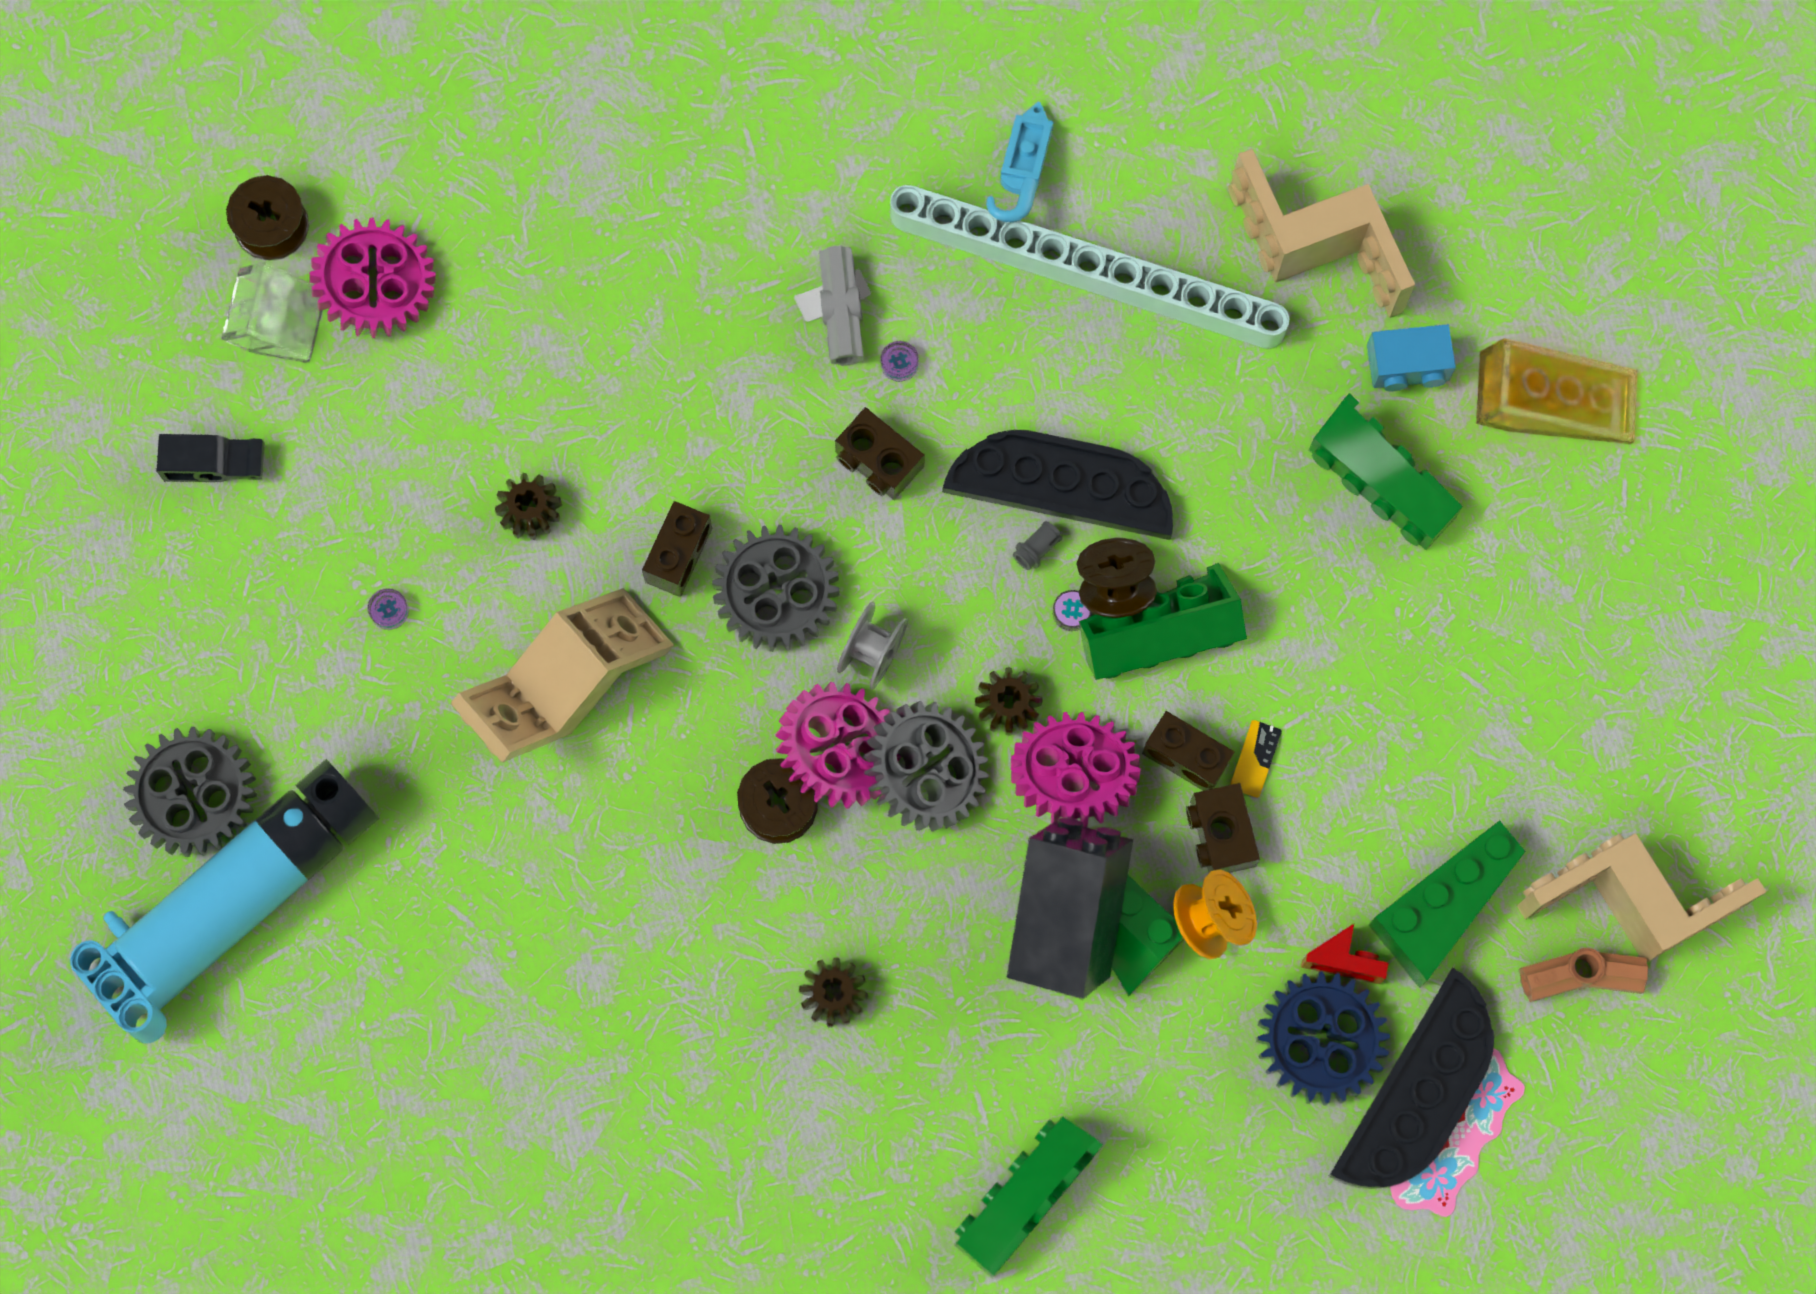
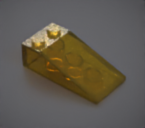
M1503 338L1480 351L1476 424L1509 432L1632 444L1635 442L1637 370Z

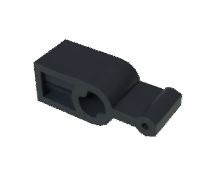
M159 434L156 472L164 482H224L228 479L261 480L265 442L263 439L257 438L228 439L218 435Z

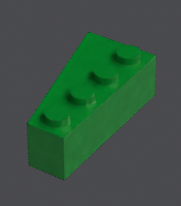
M1499 820L1379 913L1369 923V927L1420 988L1435 972L1526 851Z

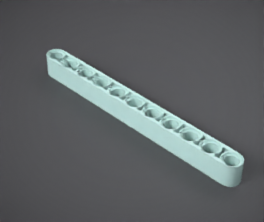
M900 186L891 195L890 218L893 225L901 231L1262 348H1274L1281 344L1289 325V315L1286 309L1277 303L1027 222H1002L995 219L986 209L915 186ZM903 204H912L917 209L910 213H904L898 207ZM945 215L953 221L942 225L935 222L934 219ZM975 227H983L989 233L980 237L973 235L970 230ZM1015 238L1023 241L1025 245L1020 248H1012L1006 242ZM1048 250H1054L1061 255V257L1055 260H1049L1042 255V253ZM1083 262H1091L1097 269L1087 272L1078 265ZM1122 273L1128 274L1132 277L1133 281L1127 284L1120 283L1116 280L1115 276ZM1161 285L1166 287L1170 293L1163 296L1157 295L1151 288ZM1199 297L1204 300L1206 305L1194 307L1188 302V299ZM1236 309L1243 317L1231 319L1227 317L1224 311ZM1273 321L1278 325L1279 329L1268 331L1263 328L1261 322Z

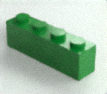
M1349 393L1313 438L1309 451L1313 453L1312 458L1323 469H1331L1340 476L1342 484L1349 492L1357 496L1361 494L1371 503L1372 510L1385 521L1390 519L1401 529L1402 536L1414 546L1420 545L1427 550L1456 519L1463 506L1427 470H1422L1419 473L1414 468L1415 462L1411 457L1412 455L1402 445H1391L1382 433L1384 427L1374 417L1366 420L1355 409L1359 402Z
M1216 563L1207 567V575L1194 580L1191 575L1176 580V588L1164 593L1157 591L1154 602L1144 611L1135 615L1113 618L1095 614L1079 621L1086 662L1095 680L1115 678L1124 672L1139 668H1152L1161 662L1176 658H1189L1198 652L1216 647L1225 648L1233 645L1235 642L1246 640L1247 635L1241 598L1220 564Z
M1128 875L1112 969L1129 997L1175 950L1184 938L1180 933L1176 920Z
M1063 1116L1056 1124L1050 1119L1034 1137L1039 1142L1030 1155L1024 1150L1008 1168L1013 1174L1003 1187L996 1182L981 1200L986 1205L984 1210L977 1218L969 1214L954 1232L960 1237L956 1241L955 1246L991 1278L1001 1269L1103 1146L1100 1141Z

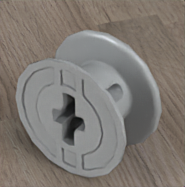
M871 602L857 621L844 647L837 667L838 673L843 672L854 658L874 668L875 670L870 681V689L872 690L877 687L890 666L908 625V619L905 618L901 620L894 632L891 633L871 623L875 612V602Z

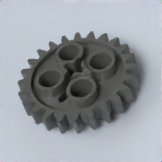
M778 525L775 535H770L767 527L762 526L761 537L758 538L750 530L747 531L748 543L745 545L741 541L734 539L735 554L725 550L722 552L723 559L728 564H716L715 566L716 573L723 578L712 580L713 588L722 591L713 596L714 604L724 605L717 611L719 619L731 617L726 624L727 630L731 632L740 628L738 635L740 642L745 641L751 635L755 649L761 645L763 640L768 641L770 652L774 651L776 643L782 641L786 651H789L791 639L794 638L804 646V634L806 632L817 638L819 631L816 623L827 626L830 624L829 617L824 611L836 612L837 609L836 603L828 598L840 595L839 588L830 585L839 580L838 572L828 571L834 565L833 558L821 559L825 553V546L821 544L812 549L813 535L809 534L801 541L799 540L798 528L795 527L790 535L786 536L784 535L782 525ZM782 556H790L796 561L794 566L787 570L779 569L774 564ZM749 572L755 573L760 577L759 582L750 587L744 586L739 582L740 578ZM802 572L808 574L805 578H796ZM776 582L779 587L782 586L783 592L776 594L773 589L770 590L769 584ZM803 589L811 592L813 595L812 599L804 604L796 603L791 598L798 590ZM747 598H756L750 604L744 603V600ZM765 606L773 607L777 611V615L768 621L759 619L756 613Z
M918 701L910 707L905 704L897 708L896 712L892 711L885 715V722H881L874 727L878 735L867 740V743L875 750L864 755V759L873 763V767L864 771V774L873 776L876 779V782L869 787V791L880 790L882 796L877 801L878 806L888 802L891 805L888 816L893 817L901 813V825L906 826L915 821L916 831L925 829L928 825L931 832L943 828V825L945 828H949L957 824V820L961 821L969 817L968 810L979 806L975 797L986 792L978 782L989 777V774L979 770V765L987 762L988 758L977 756L976 752L984 744L983 742L972 743L970 739L976 731L975 728L964 731L962 725L965 717L962 715L952 720V708L950 707L938 713L937 702H933L924 707L922 701ZM925 732L930 735L933 743L932 746L927 743ZM946 746L950 747V752L946 756L929 766L924 774L914 778L906 787L903 786L902 781L927 764L928 759L938 755ZM897 754L903 758L905 769L899 765ZM948 764L954 768L956 778L950 775ZM921 786L928 793V801L925 800L921 794Z
M191 727L188 737H185L176 728L174 729V740L169 741L164 735L160 734V747L156 749L148 743L145 745L149 753L147 759L139 756L134 757V760L141 766L139 771H127V775L135 781V784L125 786L123 790L127 794L134 796V799L124 803V806L129 811H138L130 817L129 821L134 826L143 824L138 834L144 839L153 835L150 844L158 849L166 841L165 851L170 855H173L178 846H180L182 854L185 857H190L193 846H196L199 853L204 856L207 853V844L210 842L219 850L222 849L220 837L225 835L230 839L235 838L231 828L234 825L244 828L247 826L240 818L241 813H253L254 811L245 800L257 796L253 789L246 787V785L254 782L256 777L252 773L243 772L251 763L247 758L237 759L242 752L237 745L227 749L230 740L225 735H222L215 742V733L211 729H207L203 737L200 738L199 731L195 727ZM207 757L208 765L206 769L200 773H192L191 766L193 762L198 758ZM176 761L180 762L186 779L195 787L193 793L207 815L208 819L206 822H201L195 805L186 797L188 794L187 789L173 767ZM171 776L172 784L169 789L161 793L156 792L155 786L157 781L161 777ZM218 791H225L226 798L223 804L216 808H210L208 803L211 795ZM181 810H189L190 815L187 823L180 827H173L172 822L175 814Z

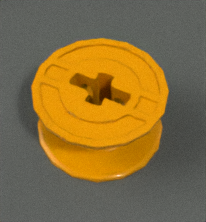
M1221 869L1210 871L1204 878L1202 887L1195 884H1185L1175 892L1173 908L1176 923L1187 944L1198 955L1210 960L1220 958L1226 951L1228 942L1241 946L1249 944L1254 939L1257 919L1253 903L1243 885L1231 873Z

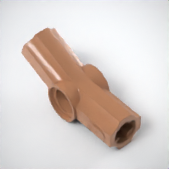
M1581 948L1574 953L1519 969L1520 982L1529 1002L1586 988L1643 994L1648 979L1647 958L1601 953L1592 948ZM1577 959L1585 960L1589 963L1592 969L1590 978H1583L1577 974L1575 970V961Z

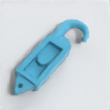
M1040 102L1033 105L1022 116L1016 115L1001 170V185L1009 192L1019 195L1017 206L1012 210H1001L996 207L994 197L989 196L987 198L986 206L989 213L995 219L1002 222L1012 223L1022 220L1028 215L1033 205L1053 128V121L1047 119Z

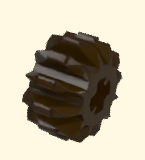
M522 473L520 476L521 483L516 484L514 480L508 479L506 484L509 491H498L497 498L502 503L495 507V512L497 516L503 517L500 524L504 530L513 528V535L518 539L527 530L530 539L535 540L537 529L541 528L546 534L551 532L547 521L559 522L560 514L555 509L562 506V501L560 497L554 496L557 489L553 483L544 485L542 475L538 474L530 482L527 473ZM531 501H534L535 508L528 507L526 512L522 510V505L529 506Z
M1010 667L1005 668L1003 679H1001L997 672L992 671L989 675L991 684L980 682L978 690L983 695L975 698V706L984 708L979 713L978 718L980 721H987L993 718L990 724V731H997L1000 724L1005 725L1006 736L1012 735L1014 724L1017 725L1020 731H1027L1028 724L1026 719L1037 721L1039 713L1034 708L1042 706L1043 702L1042 697L1033 695L1039 688L1038 683L1031 682L1024 685L1028 675L1027 672L1022 671L1018 678L1015 679L1012 678L1013 671ZM1004 695L1013 696V708L1004 707Z
M840 958L833 959L832 970H827L823 960L817 961V967L820 972L819 976L810 970H806L804 973L805 978L813 985L804 984L799 986L800 994L812 996L801 1003L803 1010H809L817 1006L811 1019L816 1023L822 1018L824 1013L827 1014L826 1022L828 1028L834 1027V1016L840 1015L841 1021L845 1026L850 1024V1018L846 1012L848 1009L856 1015H861L863 1012L862 1007L853 1000L864 1001L868 999V992L856 989L866 982L864 975H858L850 979L856 966L850 963L842 972L840 971ZM834 984L840 985L842 998L837 1001L836 997H833V1002L826 1000L827 994L824 988L827 985H831L833 989Z

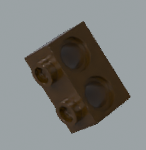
M866 407L835 440V452L838 454L836 458L839 463L850 472L857 470L867 478V485L880 496H884L886 493L895 500L924 468L925 455ZM864 438L871 441L873 445L868 450L860 451L855 449L852 444L856 440ZM889 462H895L903 469L898 474L889 475L882 470V467Z
M673 501L642 568L645 583L678 597L682 596L712 531L710 515Z
M1165 711L1145 743L1142 754L1202 791L1214 789L1235 751L1170 712Z

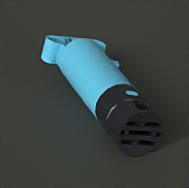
M327 759L322 761L295 785L305 796L303 800L294 790H289L132 927H129L114 911L107 912L104 915V921L108 924V928L116 936L117 940L106 949L98 942L91 940L84 941L74 948L70 956V965L73 971L117 1024L136 1040L148 1044L160 1039L167 1027L166 1018L160 1009L342 852L343 845L335 835L339 834L350 845L379 819L369 805ZM101 957L99 965L89 971L91 963ZM124 985L121 995L113 999L114 991ZM148 1013L146 1022L140 1027H136L140 1016Z

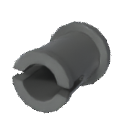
M1044 521L1041 527L1024 543L1019 542L1016 545V551L1013 553L1014 559L1026 570H1030L1032 567L1038 568L1041 564L1040 559L1062 540L1061 533L1053 524Z

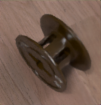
M269 175L252 177L240 184L229 198L226 208L228 225L241 248L254 258L267 261L283 259L297 251L305 241L309 229L308 213L294 186L284 179ZM271 215H274L277 221L271 219ZM260 216L265 217V221H262Z
M1127 538L1103 539L1086 547L1080 553L1076 563L1078 573L1084 579L1079 589L1081 603L1090 612L1104 617H1126L1144 611L1154 602L1157 594L1155 581L1149 576L1153 572L1156 563L1153 551L1145 544Z
M783 758L766 759L752 766L743 776L737 792L738 809L746 829L759 840L772 844L790 843L802 837L813 825L818 811L817 802L814 801L815 790L810 788L802 794L800 791L804 782L801 779L790 782L789 778L794 773L792 767H781V763L785 760ZM772 789L779 798L785 795L784 801L788 810L787 813L784 814L777 804L773 808L770 807L771 799L767 792L768 790Z

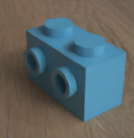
M1449 324L1372 332L1367 343L1373 388L1384 387L1386 391H1399L1413 384H1423L1427 388L1438 387L1450 380L1456 368Z

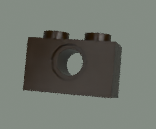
M1236 783L1193 793L1190 800L1191 805L1186 806V815L1190 829H1197L1201 844L1196 845V854L1200 867H1207L1208 874L1210 871L1219 869L1232 873L1256 867L1260 861V856L1241 784ZM1218 822L1226 824L1231 830V837L1225 840L1217 839L1211 832V825Z

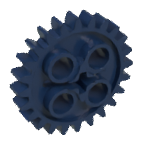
M1319 971L1315 983L1310 981L1307 974H1303L1300 977L1301 987L1299 988L1291 980L1287 981L1285 987L1288 995L1276 990L1272 996L1278 1006L1266 1004L1263 1008L1271 1016V1019H1260L1257 1024L1262 1029L1267 1030V1034L1258 1036L1256 1042L1268 1046V1049L1259 1055V1059H1271L1273 1062L1266 1070V1074L1279 1072L1281 1077L1276 1086L1279 1088L1287 1082L1292 1084L1290 1097L1292 1098L1301 1090L1305 1091L1307 1104L1312 1102L1316 1094H1320L1323 1106L1329 1104L1331 1094L1335 1095L1339 1103H1343L1346 1101V1089L1357 1097L1361 1094L1359 1081L1369 1087L1374 1083L1368 1071L1380 1073L1383 1070L1382 1065L1375 1059L1384 1058L1389 1055V1051L1380 1047L1379 1043L1387 1041L1390 1038V1034L1379 1032L1378 1030L1379 1027L1387 1022V1018H1375L1373 1015L1380 1006V1003L1376 1002L1367 1005L1365 999L1370 991L1366 989L1357 995L1353 992L1356 980L1352 979L1345 987L1341 986L1340 974L1338 973L1334 975L1330 983L1326 982L1323 971ZM1309 1004L1313 1006L1317 1012V1021L1312 1024L1303 1022L1297 1014L1299 1005ZM1348 1014L1355 1019L1357 1023L1355 1033H1345L1338 1027L1337 1018L1339 1015ZM1288 1027H1294L1311 1035H1317L1324 1029L1327 1031L1326 1037L1328 1039L1354 1042L1358 1045V1049L1353 1050L1336 1042H1329L1323 1048L1319 1046L1320 1040L1318 1038L1290 1034ZM1293 1043L1304 1045L1309 1053L1307 1062L1297 1063L1293 1061L1289 1055V1046ZM1339 1053L1347 1059V1072L1337 1073L1330 1068V1054Z

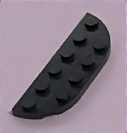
M1028 430L997 432L988 435L986 439L978 442L971 448H966L958 456L949 469L942 488V493L1167 540H1171L1173 512L1167 491L1163 489L1160 482L1153 475L1152 470L1140 459L1127 452L1098 444Z
M1452 967L1329 1174V1177L1357 1188L1381 1189L1399 1185L1414 1178L1425 1170L1439 1155L1480 1086L1492 1060L1494 1030H1492L1483 997L1471 981Z

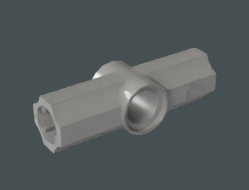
M841 245L830 246L819 251L823 290L820 291L824 325H827L829 357L831 364L841 366L854 365L864 360L860 329L862 309L859 287L855 283L854 257L851 247H843Z

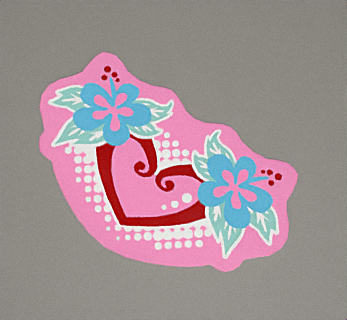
M1495 1048L1493 1049L1492 1060L1484 1079L1436 1159L1414 1178L1390 1187L1393 1200L1402 1209H1429L1439 1216H1450L1454 1212L1456 1196L1460 1188L1478 1171L1479 1153L1482 1147L1501 1133L1502 1121L1506 1111L1512 1103L1523 1096L1525 1086L1519 1079L1509 1073L1503 1057Z

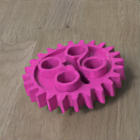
M370 217L368 227H362L359 220L354 219V229L351 231L343 224H340L339 237L328 232L326 234L328 246L324 244L317 245L319 257L311 258V268L314 270L309 272L310 283L315 284L311 286L312 297H320L318 299V310L329 309L327 313L329 322L340 317V328L342 331L351 324L354 325L355 334L358 337L364 328L369 329L372 338L376 337L377 330L383 328L389 337L392 335V326L395 324L402 331H405L406 318L417 323L419 321L418 310L427 311L429 301L426 298H433L434 287L431 285L435 284L436 273L430 271L433 269V258H425L427 256V246L415 247L417 244L416 233L405 238L404 225H400L395 231L390 230V220L386 219L382 227H376L373 217ZM370 248L376 250L377 306L375 308L369 305L368 250ZM350 256H356L360 258L362 261L356 264H350L346 262L344 259ZM392 256L400 259V262L388 264L383 259ZM349 291H357L362 296L358 299H350L345 294ZM389 291H395L401 294V297L398 299H388L384 294Z
M830 682L824 690L819 684H816L810 692L803 690L796 700L793 699L787 706V712L779 719V723L783 726L775 735V737L783 740L776 748V752L787 754L788 756L781 763V767H792L794 773L789 778L790 782L801 779L804 782L800 791L802 794L812 788L815 790L814 801L818 802L824 795L828 796V802L832 808L840 799H842L846 809H849L855 801L860 806H864L870 800V797L875 800L882 794L880 790L869 791V787L876 782V779L873 776L865 775L864 771L872 768L873 763L865 761L859 752L867 754L875 750L867 743V740L878 735L874 727L881 722H885L884 716L890 710L887 708L878 711L875 708L878 702L877 697L872 698L869 702L864 700L865 689L863 688L856 695L851 694L849 683H846L839 692L834 682ZM843 717H846L849 720H851L854 727L848 725L843 719ZM809 728H813L814 730H816L819 733L820 738L814 736L810 732ZM862 734H867V735L869 736V737H862V738L859 737V738H856L857 736L862 735ZM852 741V742L846 747L845 743ZM832 743L835 745L834 747L827 749ZM819 751H820V752L824 751L822 754H819V755H816V756H812V755L810 754V753H816V752H819ZM897 754V761H899L902 757ZM825 763H828L831 766H833L836 770V773H833L830 770H828L825 766Z
M1063 712L1061 722H1057L1049 715L1046 727L1038 722L1033 723V733L1024 731L1022 733V743H1015L1014 755L1011 756V783L1016 784L1015 794L1016 796H1024L1025 808L1036 805L1037 817L1044 815L1046 812L1051 813V823L1060 817L1080 818L1083 826L1088 827L1089 817L1093 816L1100 824L1104 823V812H1108L1114 817L1118 816L1119 805L1128 807L1130 795H1136L1137 783L1140 781L1141 768H1139L1140 755L1134 754L1135 743L1126 742L1125 730L1114 734V722L1112 721L1105 726H1100L1099 715H1096L1091 722L1085 721L1083 712L1079 713L1077 720H1071L1068 713Z

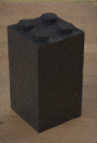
M1068 817L1059 818V820L1029 837L1007 978L1084 999L1110 978L1134 839L1122 837L1121 832L1113 828L1100 827L1097 830L1083 826L1082 821Z

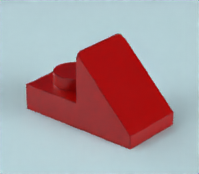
M1354 924L1307 953L1302 959L1301 968L1323 971L1333 975L1338 973L1342 977L1380 985L1386 979L1389 963L1379 961V955L1372 952L1355 951V955L1349 954Z

